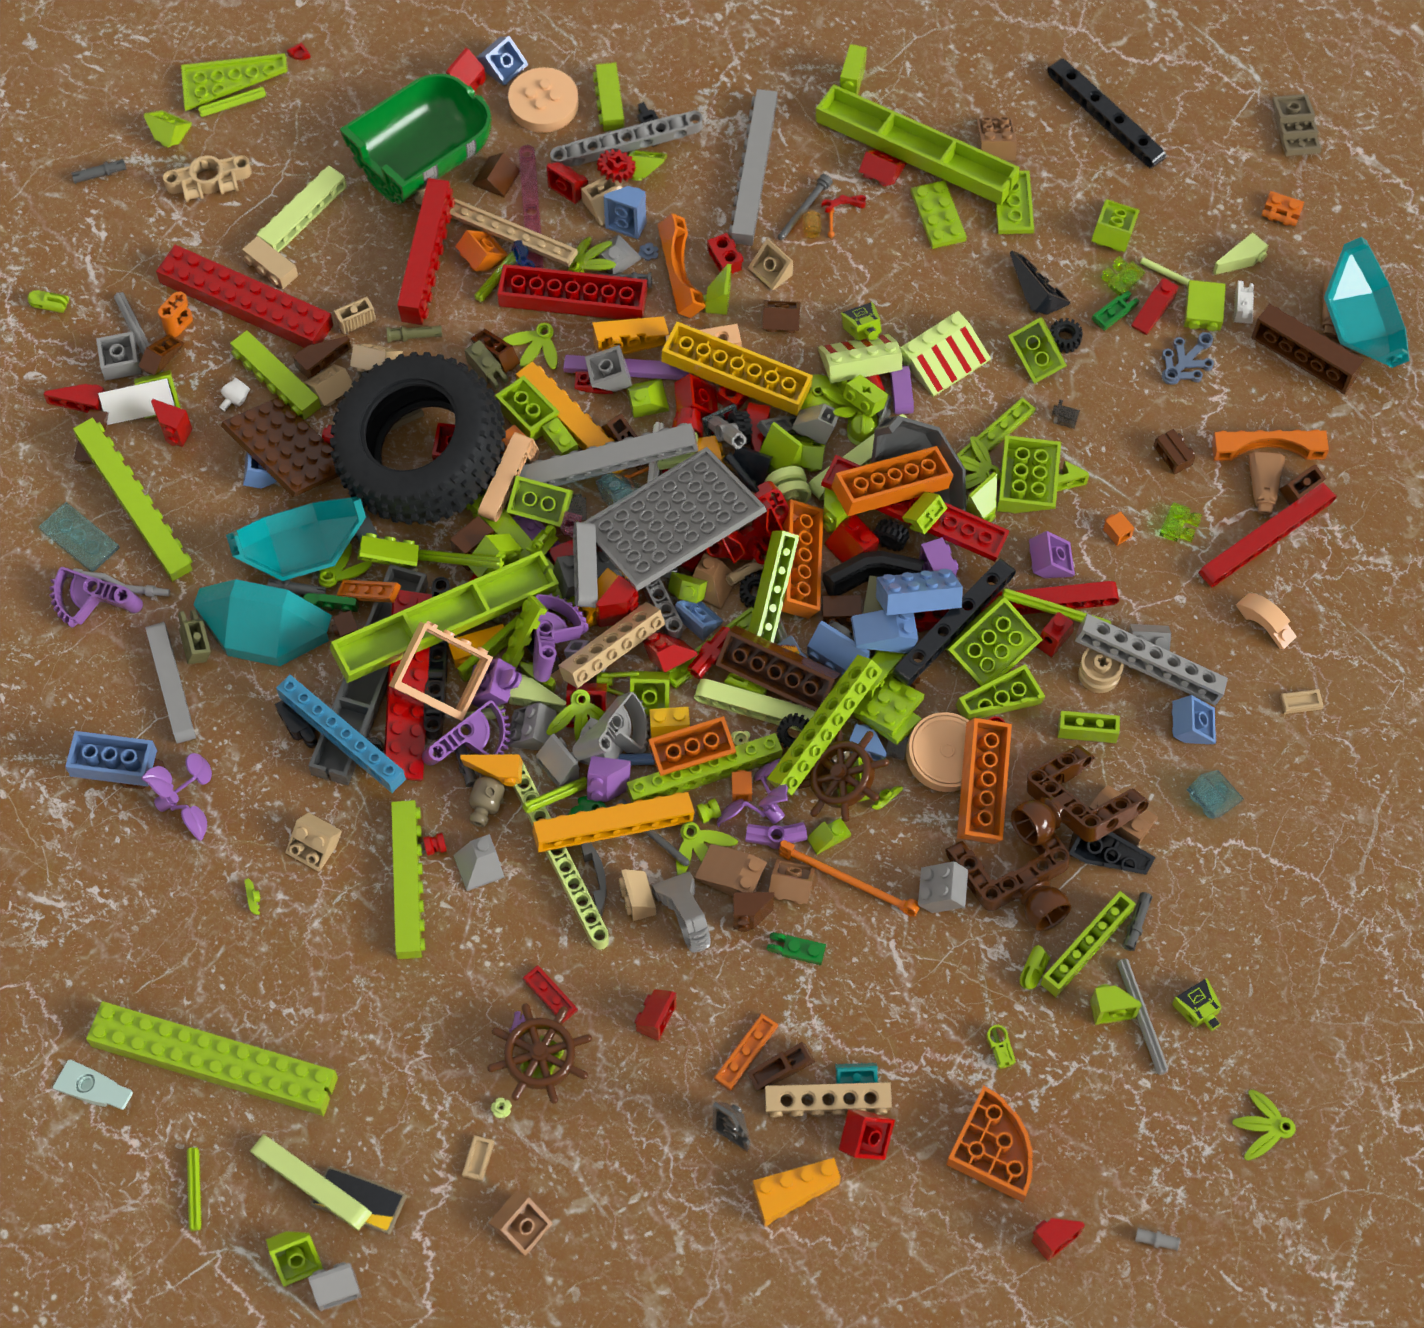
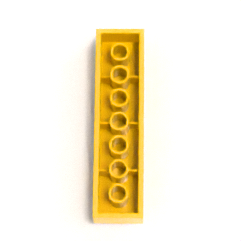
M676 322L662 349L661 362L796 416L812 386L813 375L680 322Z

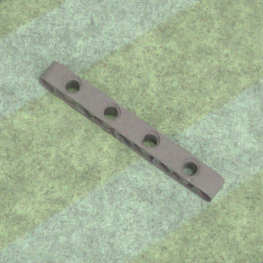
M699 111L675 114L558 146L551 150V162L562 163L569 167L598 160L600 154H604L605 150L611 152V149H614L617 152L620 149L621 153L630 152L698 133L703 128L702 114ZM592 147L597 148L596 150H589ZM558 156H561V157H562V159H558V160L555 159V158L558 157Z

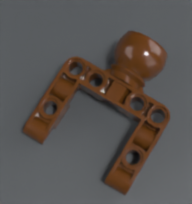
M1076 745L1028 772L1027 793L1035 800H1026L1017 805L1012 810L1011 823L1018 837L1028 846L1034 847L1048 841L1053 836L1055 829L1061 826V823L1065 824L1084 841L1094 842L1142 814L1147 809L1149 801L1135 789H1129L1094 810L1089 809L1060 785L1082 773V770L1089 767L1093 759H1095L1081 745Z
M1055 832L1048 841L1034 846L1040 856L1027 862V865L1015 872L1013 870L996 880H991L982 862L972 849L969 850L963 841H959L945 849L950 862L954 861L964 868L966 866L973 867L968 869L967 886L985 910L995 911L1015 899H1021V903L1025 905L1024 911L1027 921L1037 931L1042 932L1062 922L1072 909L1066 894L1060 889L1052 887L1049 880L1064 873L1069 867V852ZM1005 887H1012V889L1007 890ZM988 896H994L995 898H994V899H989V898H987V897H988Z

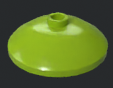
M814 374L812 386L800 410L820 404H826L834 409L844 407L827 398L821 390L828 389L841 395L843 393L836 382L830 383L828 376Z

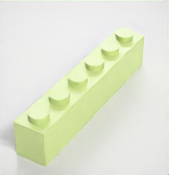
M331 166L322 170L313 181L307 184L301 193H298L289 204L283 207L277 216H274L265 227L259 230L257 236L280 252L347 187L345 176Z

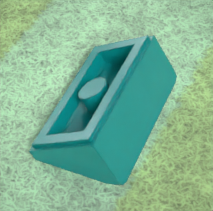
M877 1063L835 1064L836 1084L878 1083Z

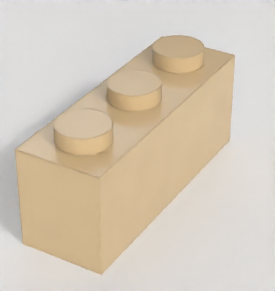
M258 236L242 249L244 261L249 266H254L260 275L268 277L275 286L278 285L284 289L298 276L296 266Z

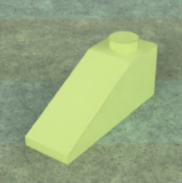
M1251 233L1215 263L1213 273L1215 275L1253 266L1258 261L1262 262L1267 256L1268 245L1257 235Z
M521 675L522 679L519 686L510 691L509 704L526 707L540 702L557 712H561L566 707V701L526 675Z

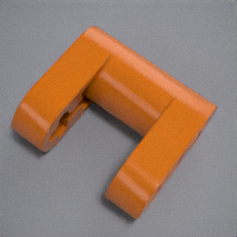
M183 292L173 293L158 309L165 335L169 334L177 337L193 320L191 310L187 308V297Z

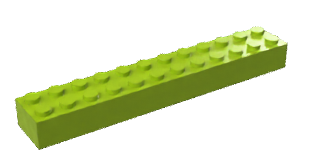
M834 84L816 107V122L999 205H1002L1009 191L1011 192L1018 181V166Z
M540 550L501 569L492 571L331 642L330 651L346 682L349 683L401 660L420 622L427 623V621L438 625V630L443 632L446 629L458 635L521 607L524 601L527 600L528 595L536 597L538 594L548 595L555 592L559 582L552 569H548L549 564ZM425 631L415 653L444 640Z
M103 1001L86 1038L91 1047L321 1116H324L330 1101L328 1094L332 1095L338 1079L336 1071Z

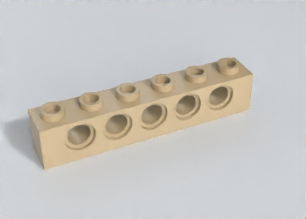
M647 602L642 604L559 664L563 680L576 688L582 686L663 627L665 622L661 610Z
M891 1082L765 1086L766 1114H770V1117H783L784 1113H791L792 1117L804 1116V1113H812V1116H824V1112H833V1115L840 1116L845 1115L848 1109L875 1111V1114H887V1111L892 1108ZM867 1094L873 1095L876 1100L875 1103L867 1104L864 1096ZM829 1095L834 1099V1103L832 1105H825L822 1098ZM845 1095H852L855 1102L852 1105H847L843 1101V1097ZM785 1096L790 1097L792 1104L788 1107L783 1106L780 1101L781 1098ZM804 1096H810L813 1099V1104L805 1106L801 1099Z

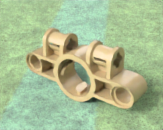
M243 155L221 160L213 156H201L195 159L188 167L167 171L163 175V180L169 193L177 194L184 192L185 200L189 202V200L195 198L204 199L203 193L211 194L220 190L221 195H223L224 192L239 191L237 180L248 178L252 170L249 159ZM214 169L218 171V175L213 179L200 180L197 178V175L203 170Z

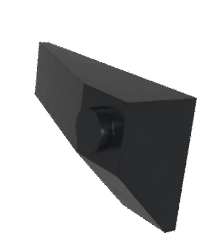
M1015 251L1010 252L1025 299L1031 305L1030 309L1033 312L1048 315L1071 303L1058 288L1054 289L1048 284L1050 280L1047 277L1036 272L1038 269L1024 255Z
M1073 832L1068 849L1069 855L1086 864L1147 875L1156 858L1112 832L1094 842L1084 841Z

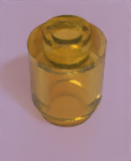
M813 210L803 215V228L806 237L817 238L822 231L821 215Z

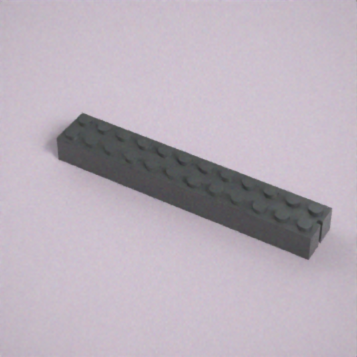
M390 564L383 582H397L401 585L400 590L425 593L428 587L426 574ZM375 602L365 627L391 616L392 603ZM389 665L349 683L344 678L331 708L366 739L388 688ZM321 734L308 767L312 776L326 780L331 777V781L349 786L357 763Z

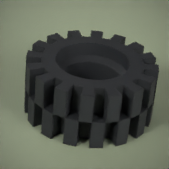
M1061 318L1059 322L1056 320L1050 328L1060 353L1065 350V354L1069 353V350L1072 353L1075 349L1079 348L1083 335L1082 327H1079L1080 324L1078 322L1074 324L1075 320L1073 319L1071 322L1068 321L1069 318H1066L1065 321ZM1059 333H1070L1072 338L1062 339L1059 337Z
M747 411L730 412L727 422L736 423L739 431L746 436L745 444H749L751 442L750 439H752L751 434L753 433L751 430L752 424L750 423L752 420L749 418V413Z
M881 519L873 532L883 548L887 547L888 550L892 549L893 551L903 550L910 536L907 528H903V525H899L897 521L892 522L891 519Z
M752 573L750 578L747 575L745 580L741 581L740 598L742 603L745 602L746 607L750 605V607L754 608L757 596L751 595L749 591L752 587H759L760 573H757V576H754V573Z
M791 713L782 719L776 732H778L777 738H779V743L784 744L783 748H790L795 741V738L788 734V728L796 726L802 731L809 722V718L805 720V715L802 714L799 717L798 713H795L794 716Z

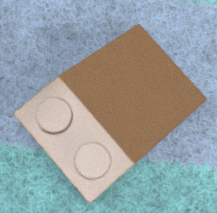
M711 844L694 879L732 897L733 892H755L766 869L767 861L749 853Z

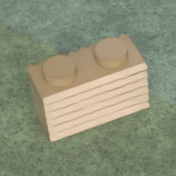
M367 296L334 310L336 322L343 334L349 333V331L352 332L356 328L359 329V327L365 326L369 322L376 321L374 307Z

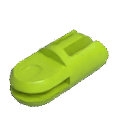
M35 290L28 295L30 306L53 312L64 313L69 302L68 296Z
M731 672L724 681V684L765 695L767 692L766 688Z
M1035 945L1020 975V985L1025 989L1032 990L1038 985L1051 958L1042 946Z

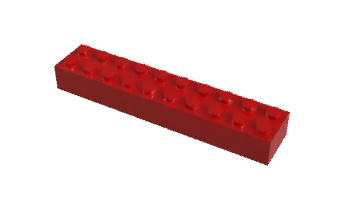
M176 244L156 270L160 284L178 292H183L189 297L303 348L323 342L334 326L331 313Z

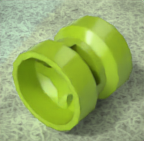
M715 798L709 800L706 804L696 805L698 816L703 824L709 822L711 818L717 819L722 817Z

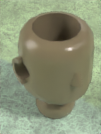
M479 777L476 779L469 798V805L474 809V812L470 815L471 824L485 827L488 823V814H496L500 804H504L503 795L505 788L501 782L490 777Z

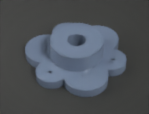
M646 243L645 246H640L638 254L641 258H645L646 261L656 259L658 257V247L653 246L652 243Z

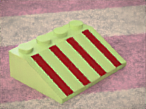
M959 311L900 348L902 363L905 366H909L910 372L933 397L991 360L972 326Z
M890 334L878 335L875 340L866 338L860 341L851 340L818 347L830 383L851 380L859 375L867 377L902 370V352L898 342Z

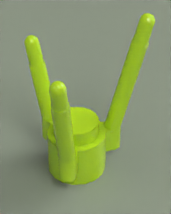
M599 672L597 674V683H607V692L621 696L625 693L609 688L614 685V677L639 676V672Z

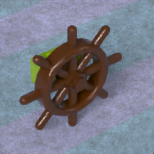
M841 728L835 736V742L826 748L810 770V778L803 780L797 789L811 786L812 791L819 799L810 812L812 817H816L824 805L827 804L831 807L841 808L842 821L848 822L850 819L849 806L868 799L873 801L879 799V795L870 788L874 781L875 769L888 766L889 761L888 759L873 761L872 756L865 749L873 738L872 731L866 732L859 744L852 741H843ZM844 752H852L849 758L845 760ZM835 755L837 757V764L830 761ZM825 767L830 770V773L822 775ZM832 781L824 791L822 783ZM839 786V788L837 789L839 797H831L836 788Z
M525 1003L522 1005L525 1021L515 1027L511 1033L498 1027L492 1029L493 1035L506 1041L504 1047L505 1060L489 1064L487 1069L489 1072H495L507 1068L510 1075L518 1082L511 1095L512 1100H519L525 1087L531 1089H547L550 1102L556 1104L558 1097L554 1086L561 1083L570 1073L583 1080L588 1078L586 1071L574 1066L575 1047L591 1042L592 1037L586 1034L572 1039L568 1030L561 1025L568 1012L565 1006L559 1009L556 1017L552 1020L548 1018H533L529 1004ZM537 1029L548 1030L545 1036L541 1035L539 1038ZM529 1032L532 1044L520 1038ZM557 1034L563 1042L557 1043L552 1039ZM515 1046L528 1052L513 1057ZM567 1049V1055L564 1061L560 1058L562 1057L564 1050ZM521 1064L520 1068L522 1070L520 1071L516 1065ZM555 1067H559L560 1069L552 1075Z

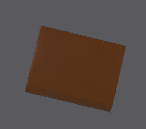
M504 153L490 156L473 181V185L505 197L519 175L520 169Z

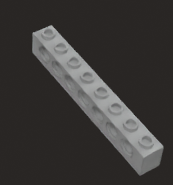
M1087 614L1079 625L1075 642L1210 704L1216 705L1225 693L1228 679L1225 676L1090 614Z

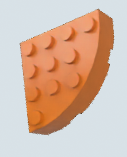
M983 1085L946 1165L1023 1203L1031 1183L1033 1168L1032 1147L1028 1132L1021 1118L999 1094Z

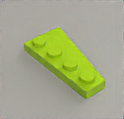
M528 595L527 600L524 601L521 616L515 623V631L509 638L508 649L501 659L516 668L524 655L523 647L529 645L532 640V630L538 629L540 621H538L540 615H545L547 608L535 596Z

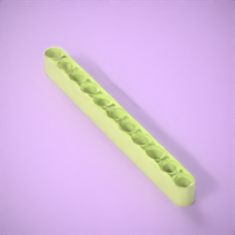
M523 763L521 784L513 786L522 806L524 802L540 796ZM522 784L528 785L525 789L519 788ZM546 807L526 813L532 826L538 817L551 819ZM566 847L545 851L592 946L600 950L606 948L609 944L608 930ZM555 850L562 851L559 855L552 854ZM563 867L570 868L568 872L561 871ZM571 884L579 885L576 889L569 888ZM583 900L586 901L587 904L585 906H579L578 902ZM588 918L596 919L594 923L586 922ZM603 935L605 938L599 941L595 939V936Z

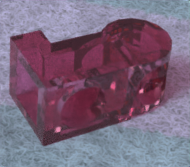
M565 511L560 527L564 536L573 537L574 523L581 522L582 515Z

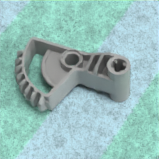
M634 692L618 696L598 722L574 744L573 754L575 758L584 760L609 752L612 749L613 742L627 754H642L645 752V747L649 745L646 740L650 738L647 734L650 731L647 726L650 722L647 721L646 717L648 715L644 711L646 707L642 706L643 700H639ZM631 721L633 726V739L630 738Z
M690 871L651 885L657 902L661 901L663 905L674 910L687 948L695 953L710 947L709 929L704 913L694 898L695 883Z

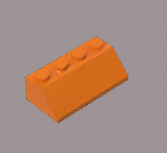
M724 716L649 739V748L660 776L736 753Z

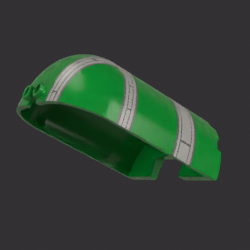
M430 74L420 77L340 128V132L347 148H350L351 152L355 155L353 156L354 161L359 169L363 168L368 176L367 180L388 201L392 203L396 201L397 204H401L424 189L428 178L439 179L477 154L489 138L492 120L489 106L481 95L474 96L475 91L471 86H467L463 81L452 75Z

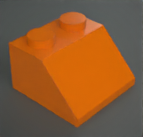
M466 230L455 246L459 250L460 255L470 263V267L475 271H489L502 263L508 256V253L491 234L482 231Z

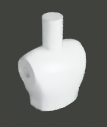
M235 377L221 389V394L226 399L219 408L225 412L231 403L241 406L250 388Z

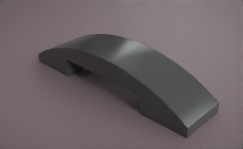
M590 842L580 844L584 862L593 861L600 889L593 891L595 906L600 916H602L607 898L604 867L596 849Z

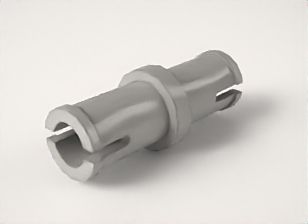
M1138 1228L1135 1241L1154 1245V1248L1164 1247L1178 1251L1180 1237L1161 1234V1231L1156 1233Z

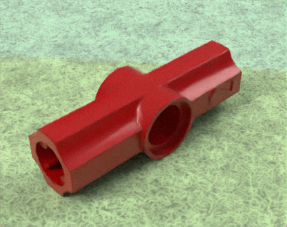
M722 626L711 640H707L703 644L698 656L687 667V670L693 677L701 679L712 665H716L730 628Z

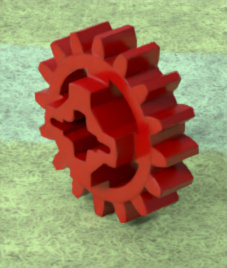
M611 149V152L605 150L604 154L601 153L598 158L597 171H601L600 175H605L606 180L612 179L613 183L615 180H618L619 183H622V180L628 182V179H632L635 173L636 162L632 161V156L627 157V152L621 153L620 149L617 152L614 149Z

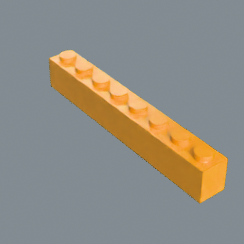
M532 361L516 373V380L524 375L559 411L558 419L582 450H586L591 446H603L607 442H615L611 437L608 438L605 435L601 426H596L593 423L589 414H584L581 411L577 402H572L569 399L566 391L561 390L555 380L545 374L541 366H537ZM625 469L607 473V475L612 480Z
M677 792L670 796H657L649 800H637L634 803H621L608 808L600 807L592 811H580L567 816L559 815L556 818L539 819L533 822L532 833L539 853L693 822L694 809L689 793Z

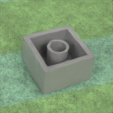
M133 331L96 338L100 367L105 381L142 374L141 368L138 367L140 360Z
M954 861L922 867L918 905L931 913L965 908L968 869Z

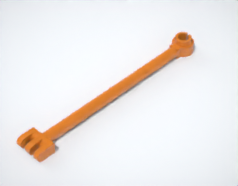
M786 840L781 841L778 852L779 856L789 861L793 857L899 907V910H902L908 916H916L919 910L916 900L908 899L906 901L898 899L795 850V845Z

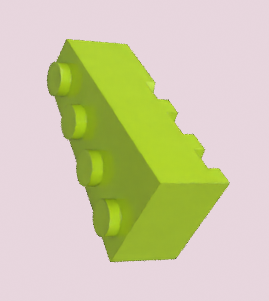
M1026 664L960 697L955 706L961 716L970 721L973 718H984L1040 705L1045 695Z

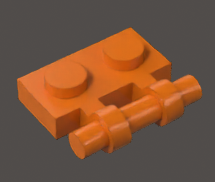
M1270 191L1261 216L1267 217L1270 221L1276 220L1282 222L1283 225L1296 227L1304 201Z

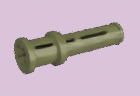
M404 325L401 328L386 327L388 343L400 340L406 342L408 339L442 337L441 325L407 328Z

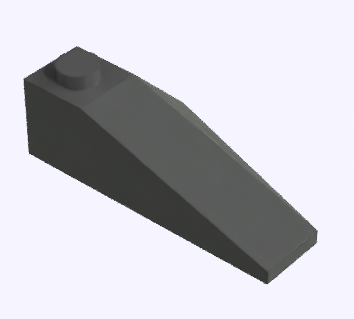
M715 1102L713 1104V1130L748 1152L750 1140L742 1109L734 1104L729 1105L724 1102Z

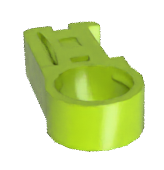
M1001 1025L992 1026L988 1030L986 1038L990 1048L993 1049L996 1062L999 1064L997 1068L1002 1069L1013 1066L1016 1060L1006 1028ZM996 1029H999L1004 1033L1005 1038L1004 1041L1001 1043L999 1041ZM991 1030H992V1033H993L995 1042L992 1041L991 1038H990Z

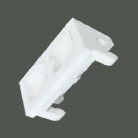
M1238 281L1235 290L1234 322L1249 324L1253 322V283H1250V287L1245 288L1244 281Z

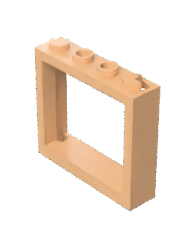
M427 621V623L420 622L389 686L457 720L463 721L493 657L487 655L489 651L478 646L476 649L472 647V642L461 638V640L454 638L455 634L446 629L443 632L438 630V625ZM425 631L479 658V662L456 709L401 682Z

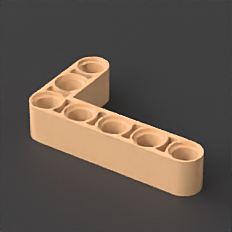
M517 432L513 434L501 463L498 465L496 475L492 478L480 504L478 515L495 522L499 520L512 492L516 475H520L525 463L531 464L533 461L538 460L540 452L534 439Z

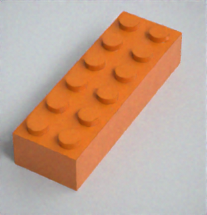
M934 446L838 472L835 474L832 489L847 516L920 497L925 491L934 493L948 489L953 473L938 447Z
M790 499L786 502L789 507V513L782 528L786 532L799 535L781 611L809 619L820 611L823 509Z
M973 718L966 723L957 830L958 839L996 844L1003 840L1012 724Z

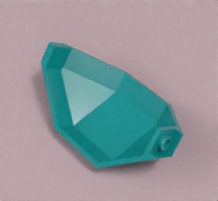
M1363 237L1345 243L1324 295L1340 344L1391 368L1410 361L1407 331L1391 286L1371 247Z
M357 496L318 501L262 517L227 534L226 537L232 557L281 581H285L335 566L365 520L366 515L362 501Z
M237 579L202 587L198 590L194 602L197 615L203 620V623L227 656L280 667L329 641L327 631L332 615L289 590Z

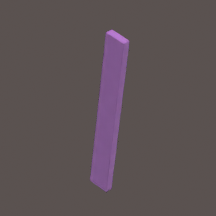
M565 355L564 372L588 371L585 360L586 356ZM625 359L630 377L679 380L689 374L661 361Z

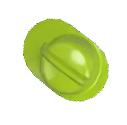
M858 412L854 416L848 417L847 435L853 444L858 446L875 434L878 422L876 414L869 417L864 412Z

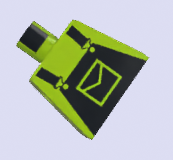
M873 302L841 312L843 328L856 340L860 341L866 338L875 340L881 333L880 317Z
M1207 978L1174 998L1172 1002L1173 1007L1194 1027L1205 1023L1209 1030L1213 1031L1221 1025L1215 1017L1221 1010V1004Z

